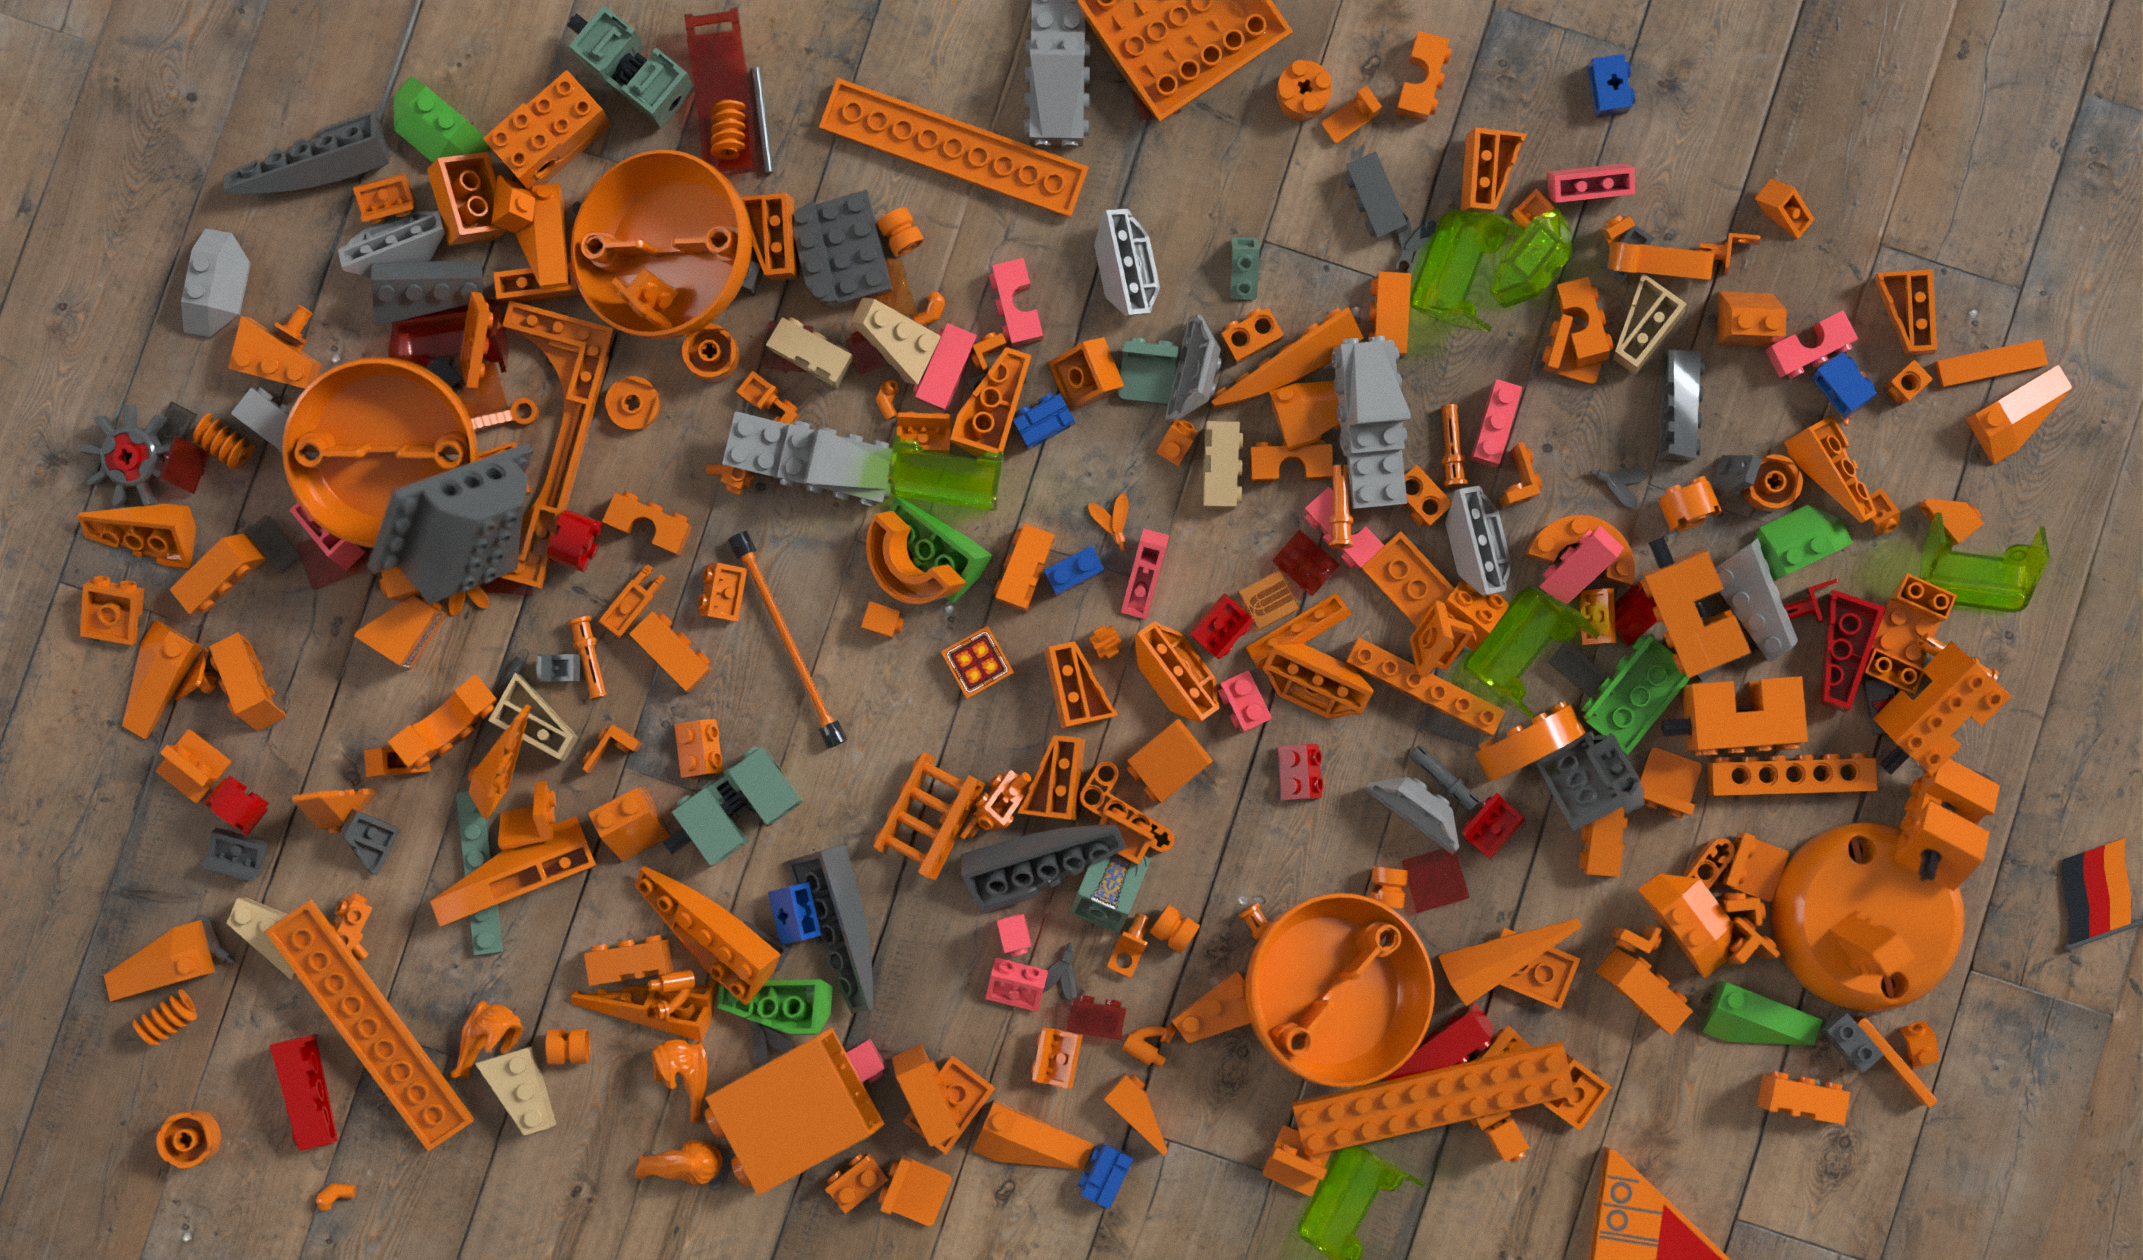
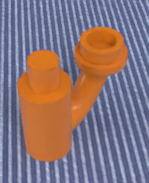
M692 970L661 974L657 976V979L648 981L650 991L659 990L661 994L678 991L668 1004L665 1000L655 1004L654 1010L657 1020L668 1021L670 1014L686 1001L691 989L695 986Z
M1170 1023L1167 1027H1143L1128 1035L1121 1050L1149 1066L1153 1063L1161 1068L1166 1058L1157 1053L1158 1048L1147 1043L1144 1039L1160 1036L1162 1043L1165 1041L1169 1044L1177 1029L1173 1028V1025Z

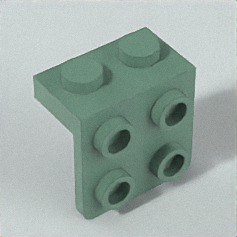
M1130 338V341H1124L1121 379L1125 387L1119 389L1120 399L1168 404L1175 377L1178 347L1173 346V342L1162 340L1157 341V344L1146 343V339Z

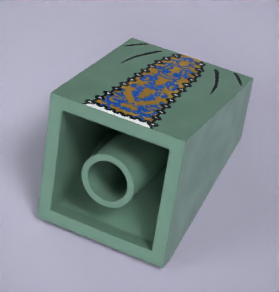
M1116 853L1097 864L1092 862L1088 866L1069 913L1119 934L1130 913L1151 859L1144 855L1140 864L1137 865Z

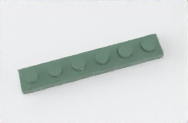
M468 791L456 793L465 877L493 858L488 819L481 816ZM498 905L470 915L474 955L503 952Z

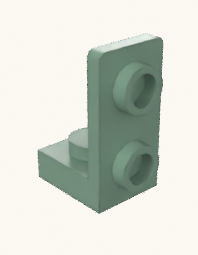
M1232 237L1230 298L1256 300L1260 253L1259 239Z

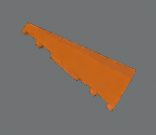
M1576 917L1558 924L1546 925L1543 928L1519 932L1448 953L1444 952L1438 957L1451 986L1467 1007L1580 929L1582 924Z
M713 980L709 981L708 985H695L691 989L686 1001L670 1014L668 1021L657 1020L654 1010L655 1004L663 1000L668 1004L678 991L661 994L659 990L650 991L648 985L623 987L622 991L607 992L606 988H599L597 993L581 994L579 990H574L571 995L572 1005L702 1042L712 1022L718 985L717 981Z

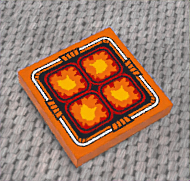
M989 626L941 651L966 699L1014 674Z

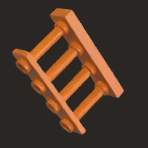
M923 752L921 756L915 759L912 766L913 772L909 779L902 784L899 792L900 796L896 804L890 807L887 813L888 819L884 827L877 832L874 838L875 844L873 849L884 854L887 853L889 847L918 862L920 866L918 873L936 881L986 783L970 775L962 781L933 766L936 758ZM927 775L958 790V796L954 804L949 805L920 790ZM914 799L945 815L946 819L941 828L936 829L907 814ZM902 823L932 839L933 844L929 852L924 854L895 838Z

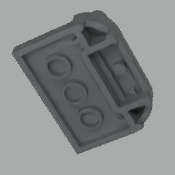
M867 189L819 204L811 201L795 211L793 233L807 289L816 300L831 307H841L861 301L862 298H872L893 292Z
M1592 731L1587 732L1569 744L1534 761L1572 831L1621 807L1628 814L1644 804V789L1640 779L1619 746L1616 737L1611 733L1608 736H1594Z

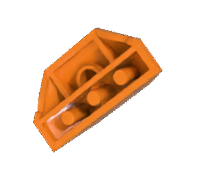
M1154 621L1134 635L1138 668L1171 712L1200 723L1220 708L1217 701L1218 692L1215 676L1182 633Z
M1305 644L1274 645L1263 667L1264 672L1268 675L1271 684L1280 697L1328 719L1362 714L1374 691L1353 666Z
M1658 873L1637 889L1703 978L1726 962L1734 923L1701 879Z

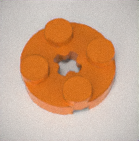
M638 376L625 377V379L615 382L609 388L605 399L606 410L612 421L620 428L629 431L647 429L656 420L661 403L659 393L646 379ZM634 396L638 397L637 402L640 403V406L630 411L629 405L626 404L627 399L632 400Z

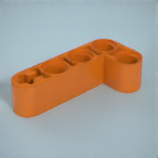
M1611 241L1607 269L1711 280L1715 253Z
M1111 762L1098 764L1081 791L1080 801L1082 805L1100 817H1103L1105 810L1111 804L1117 803L1121 805L1123 812L1128 815L1126 820L1132 822L1133 819L1140 817L1145 820L1146 825L1151 827L1153 824L1157 827L1153 832L1158 835H1162L1164 832L1168 834L1166 837L1169 841L1168 845L1162 844L1161 847H1158L1156 845L1157 839L1153 838L1149 847L1159 852L1170 850L1175 842L1173 833L1168 828L1110 794L1109 792L1119 776L1118 769ZM1104 766L1111 767L1114 771V777L1109 782L1102 781L1098 776L1100 768ZM1090 789L1096 790L1100 795V800L1095 805H1089L1084 800L1085 793Z
M1724 838L1711 839L1683 873L1682 877L1701 879L1697 872L1698 868L1704 864L1708 867L1709 875L1707 878L1701 879V881L1709 889L1732 860L1735 854L1733 843ZM1723 845L1722 851L1724 855L1715 856L1718 852L1715 847ZM1706 857H1707V858H1714V859H1713L1712 861H1710V860H1707ZM1655 915L1656 920L1659 922L1660 925H1662V926L1664 927V925L1661 923V921H1660V920L1658 919V917Z

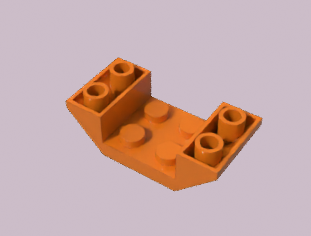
M1906 573L1887 600L1886 608L1863 673L1915 695L1924 674L1921 666L1927 652L1917 647L1918 642L1924 643L1921 637L1925 633L1934 637L1940 621L1947 620L1957 595Z

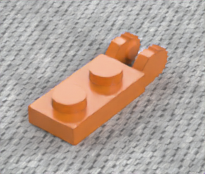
M649 564L642 569L634 580L632 579L598 621L620 639L666 581V578L660 575L653 581L648 590L644 589L640 584L652 572L653 567Z

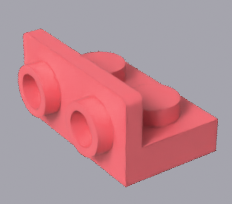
M1249 670L1219 684L1221 689L1217 690L1223 705L1229 704L1233 712L1229 717L1236 730L1240 728L1243 733L1272 719Z
M995 958L985 999L1038 1012L1048 971L1010 960Z

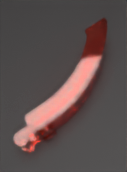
M738 7L730 8V11L712 14L693 16V13L684 14L699 118L702 159L714 166L724 176L759 171L755 121ZM727 22L732 24V30L704 34H696L695 31L697 26ZM718 100H734L745 104V110L742 112L745 114V120L742 121L745 124V129L742 131L745 134V139L741 141L745 144V149L738 152L740 156L735 160H721L711 155V109L713 103Z

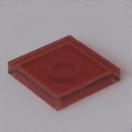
M1442 848L1401 860L1404 870H1408L1407 882L1416 913L1470 898L1456 852L1452 855Z

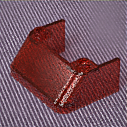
M484 297L485 302L489 304V311L493 313V324L491 329H487L486 338L489 339V348L487 354H483V359L492 363L498 362L501 373L507 372L509 349L506 329L502 326L504 322L503 309L496 297ZM469 304L393 322L388 347L389 358L409 361L426 368L430 360H435L440 355L444 358L460 356Z

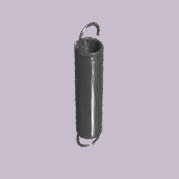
M522 649L528 652L526 659L523 660L516 656L494 694L497 702L501 699L514 674H520L524 664L527 662L526 660L529 656L527 649Z

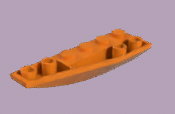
M1339 307L1326 316L1323 324L1320 326L1317 322L1303 331L1304 334L1298 341L1284 346L1279 350L1280 353L1272 359L1268 357L1257 365L1258 369L1251 374L1246 372L1235 380L1236 384L1228 390L1224 387L1212 396L1214 400L1211 401V408L1214 410L1242 404L1270 395L1269 391L1296 384L1332 362L1333 348L1343 344L1342 340L1359 338V343H1361L1363 336L1350 309L1347 307L1341 311Z
M577 816L554 824L552 840L519 846L514 849H505L432 899L430 903L439 926L452 923L595 867V861Z
M643 866L640 868L634 887L701 966L715 980L728 989L733 996L747 1005L774 973L781 954L741 920L709 898L648 867Z

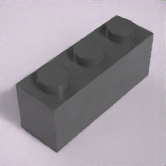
M1375 151L1346 164L1348 172L1344 173L1349 188L1355 187L1358 197L1354 199L1360 213L1365 211L1369 221L1365 222L1370 237L1376 236L1378 242L1408 230V224L1377 152Z

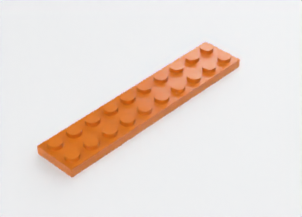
M840 78L836 79L819 125V129L1070 219L1089 167Z
M312 899L264 931L428 1152L474 1121V1117Z
M1563 1041L1296 1101L1292 1102L1306 1157L1308 1154L1315 1155L1574 1096L1575 1092Z

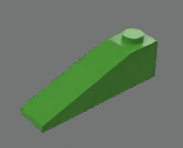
M896 497L889 511H894L911 528L907 537V548L914 556L913 561L917 567L921 566L923 571L927 572L930 568L948 564L966 581L965 585L958 592L946 598L951 603H954L981 577L992 554L964 534L901 497Z
M821 979L767 980L754 998L745 1005L720 983L717 1008L791 1035H818L831 1014L833 986Z
M1719 981L1701 1032L1726 1042L1814 1046L1823 1020L1733 984Z

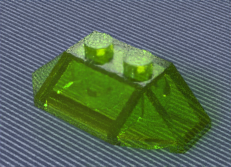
M1553 209L1551 212L1534 217L1501 259L1495 275L1494 285L1491 286L1489 292L1502 308H1508L1539 297L1572 256L1571 227L1559 210Z

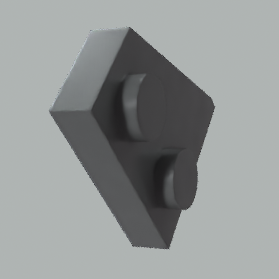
M1722 455L1717 465V473L1712 485L1719 505L1720 500L1724 497L1732 499L1740 491L1754 485L1762 459L1754 455Z
M352 808L340 834L371 874L377 876L401 829Z

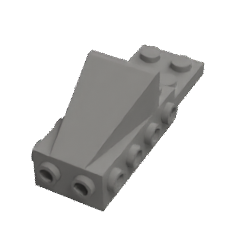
M1032 0L1031 40H1026V56H1030L1031 66H1025V82L1030 83V93H1025V109H1030V119H1024V135H1029L1030 145H1035L1039 148L1051 147V145H1062L1064 148L1083 146V136H1089V120H1084V110H1089V93H1084V83H1089L1090 67H1084V57H1090V41H1085V17L1075 0Z
M1385 336L1369 337V342L1359 343V338L1342 340L1343 344L1333 348L1332 365L1335 368L1336 379L1334 388L1336 395H1338L1339 404L1337 407V417L1341 424L1340 446L1343 449L1344 456L1347 455L1352 509L1407 504L1402 449H1405L1404 444L1407 443V431L1403 427L1402 421L1411 419V413L1401 391V375L1397 373L1396 363L1399 362L1398 347L1394 345V340H1385Z
M734 411L722 465L780 479L781 485L796 488V484L807 486L806 491L822 494L823 490L833 492L832 497L847 501L849 496L860 499L859 504L875 507V503H883L884 498L888 499L891 490V483H888L889 473H894L898 457L894 456L895 450L889 449V443L873 440V444L862 442L863 437L847 433L846 438L837 436V431L830 428L821 427V429L813 430L809 429V423L795 420L794 425L785 424Z

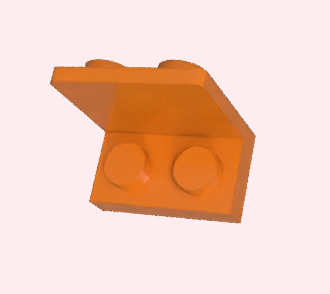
M1524 442L1518 443L1510 450L1521 483L1510 486L1504 491L1505 494L1499 499L1502 509L1533 500L1541 493L1540 488L1543 487L1538 472L1534 473L1531 465L1534 462L1531 449L1529 447L1525 448Z
M1738 832L1733 844L1735 854L1725 867L1719 884L1760 898L1761 900L1772 902L1789 852L1757 840L1755 836L1748 833Z

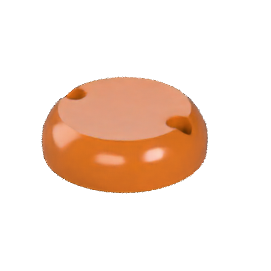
M653 150L633 155L609 169L594 184L580 206L571 239V263L578 289L589 307L603 321L632 336L665 340L692 334L704 328L725 311L742 287L747 275L752 249L749 215L737 189L721 172L706 161L685 152L674 150ZM645 268L672 286L679 294L661 314L673 326L670 329L663 325L656 327L646 317H640L632 310L633 304L630 301L626 302L616 293L618 288L611 281L616 277L629 286Z
M369 357L351 360L333 367L320 375L303 391L291 409L286 422L282 454L288 483L304 511L318 525L334 536L353 544L374 547L393 490L478 461V446L473 422L459 396L441 378L426 368L409 361L397 358ZM306 452L320 453V455L312 458ZM445 454H458L459 456L455 460H451Z
M1876 822L1850 823L1830 828L1814 836L1804 843L1786 863L1772 900L1771 925L1773 937L1785 966L1793 977L1813 995L1832 1005L1859 1012L1886 1011L1906 1006L1921 999L1945 978L1959 954L1963 941L1965 909L1960 888L1958 887L1953 892L1935 881L1929 879L1922 881L1920 879L1921 875L1918 872L1895 860L1897 852L1895 843L1902 829L1892 825ZM1850 842H1851V846H1852L1854 858H1852V857L1849 856L1848 846H1849ZM1856 910L1860 912L1864 920L1868 917L1874 921L1873 926L1878 927L1882 924L1897 932L1915 957L1889 977L1858 974L1848 962L1850 957L1831 933L1830 929ZM1882 978L1884 980L1886 992H1883L1881 990Z
M1333 893L1315 896L1297 903L1281 913L1268 925L1256 943L1248 963L1245 996L1253 1029L1265 1050L1276 1062L1298 1077L1315 1084L1329 1087H1352L1375 1082L1391 1074L1412 1056L1420 1045L1432 1017L1434 978L1424 945L1404 918L1393 909L1371 898L1355 894ZM1386 936L1385 943H1384V945L1381 947V945H1380L1379 943H1380V942L1384 939V937ZM1297 1040V1046H1296V1048H1295V1049H1292L1291 1046H1292V1045L1295 1043V1041Z

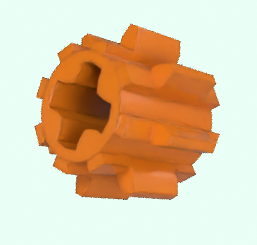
M1103 625L1094 630V635L1089 637L1100 659L1106 656L1110 659L1120 653L1118 649L1124 647L1113 625L1107 628Z

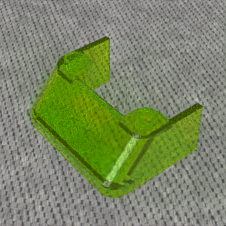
M1461 210L1446 211L1440 217L1410 296V306L1422 314L1460 328L1490 332L1492 326L1476 317V306L1466 301L1483 253L1491 254L1499 250L1503 245L1506 235L1526 236L1527 231L1501 214Z
M895 435L888 472L890 491L893 495L904 498L995 511L998 508L1004 452L998 451V454L984 452L983 456L973 459L924 451L923 447L919 446L918 441L904 439L901 442V436Z
M1936 512L1923 544L1920 579L1956 594L1957 597L1953 605L2011 613L2020 612L2028 606L2050 559L2045 527L2039 526L2031 545H2012L2005 550L2002 558L1951 551L1952 541L1945 534L1942 513Z
M1527 587L1511 602L1506 612L1485 640L1474 652L1471 651L1467 656L1464 666L1476 680L1503 702L1532 719L1535 714L1521 701L1527 690L1526 685L1519 679L1552 638L1558 642H1565L1571 639L1579 629L1596 639L1600 634L1576 609L1536 587Z
M1360 1144L1341 1148L1298 1226V1234L1301 1239L1332 1260H1361L1364 1253V1244L1355 1234L1379 1189L1382 1188L1388 1192H1393L1401 1186L1404 1178L1423 1188L1426 1183Z

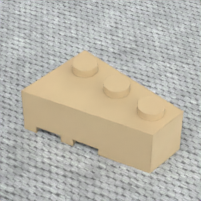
M1206 422L1204 428L1203 509H1235L1237 503L1242 501V486H1237L1238 476H1242V460H1238L1239 449L1243 448V433H1239L1240 422Z
M515 673L488 721L506 730L526 704L530 705L531 709L523 740L559 760L566 761L578 736L520 674Z
M534 1046L475 1063L523 1135L548 1129L556 1125Z

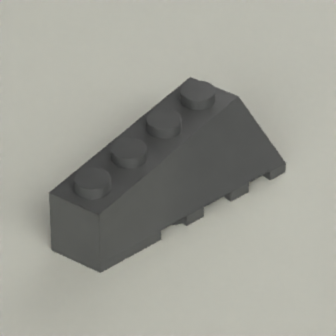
M1667 350L1663 354L1658 460L1691 462L1696 459V455L1700 454L1701 440L1697 439V429H1700L1702 425V413L1698 412L1699 402H1702L1703 386H1699L1700 375H1703L1705 368L1704 359H1701V351Z

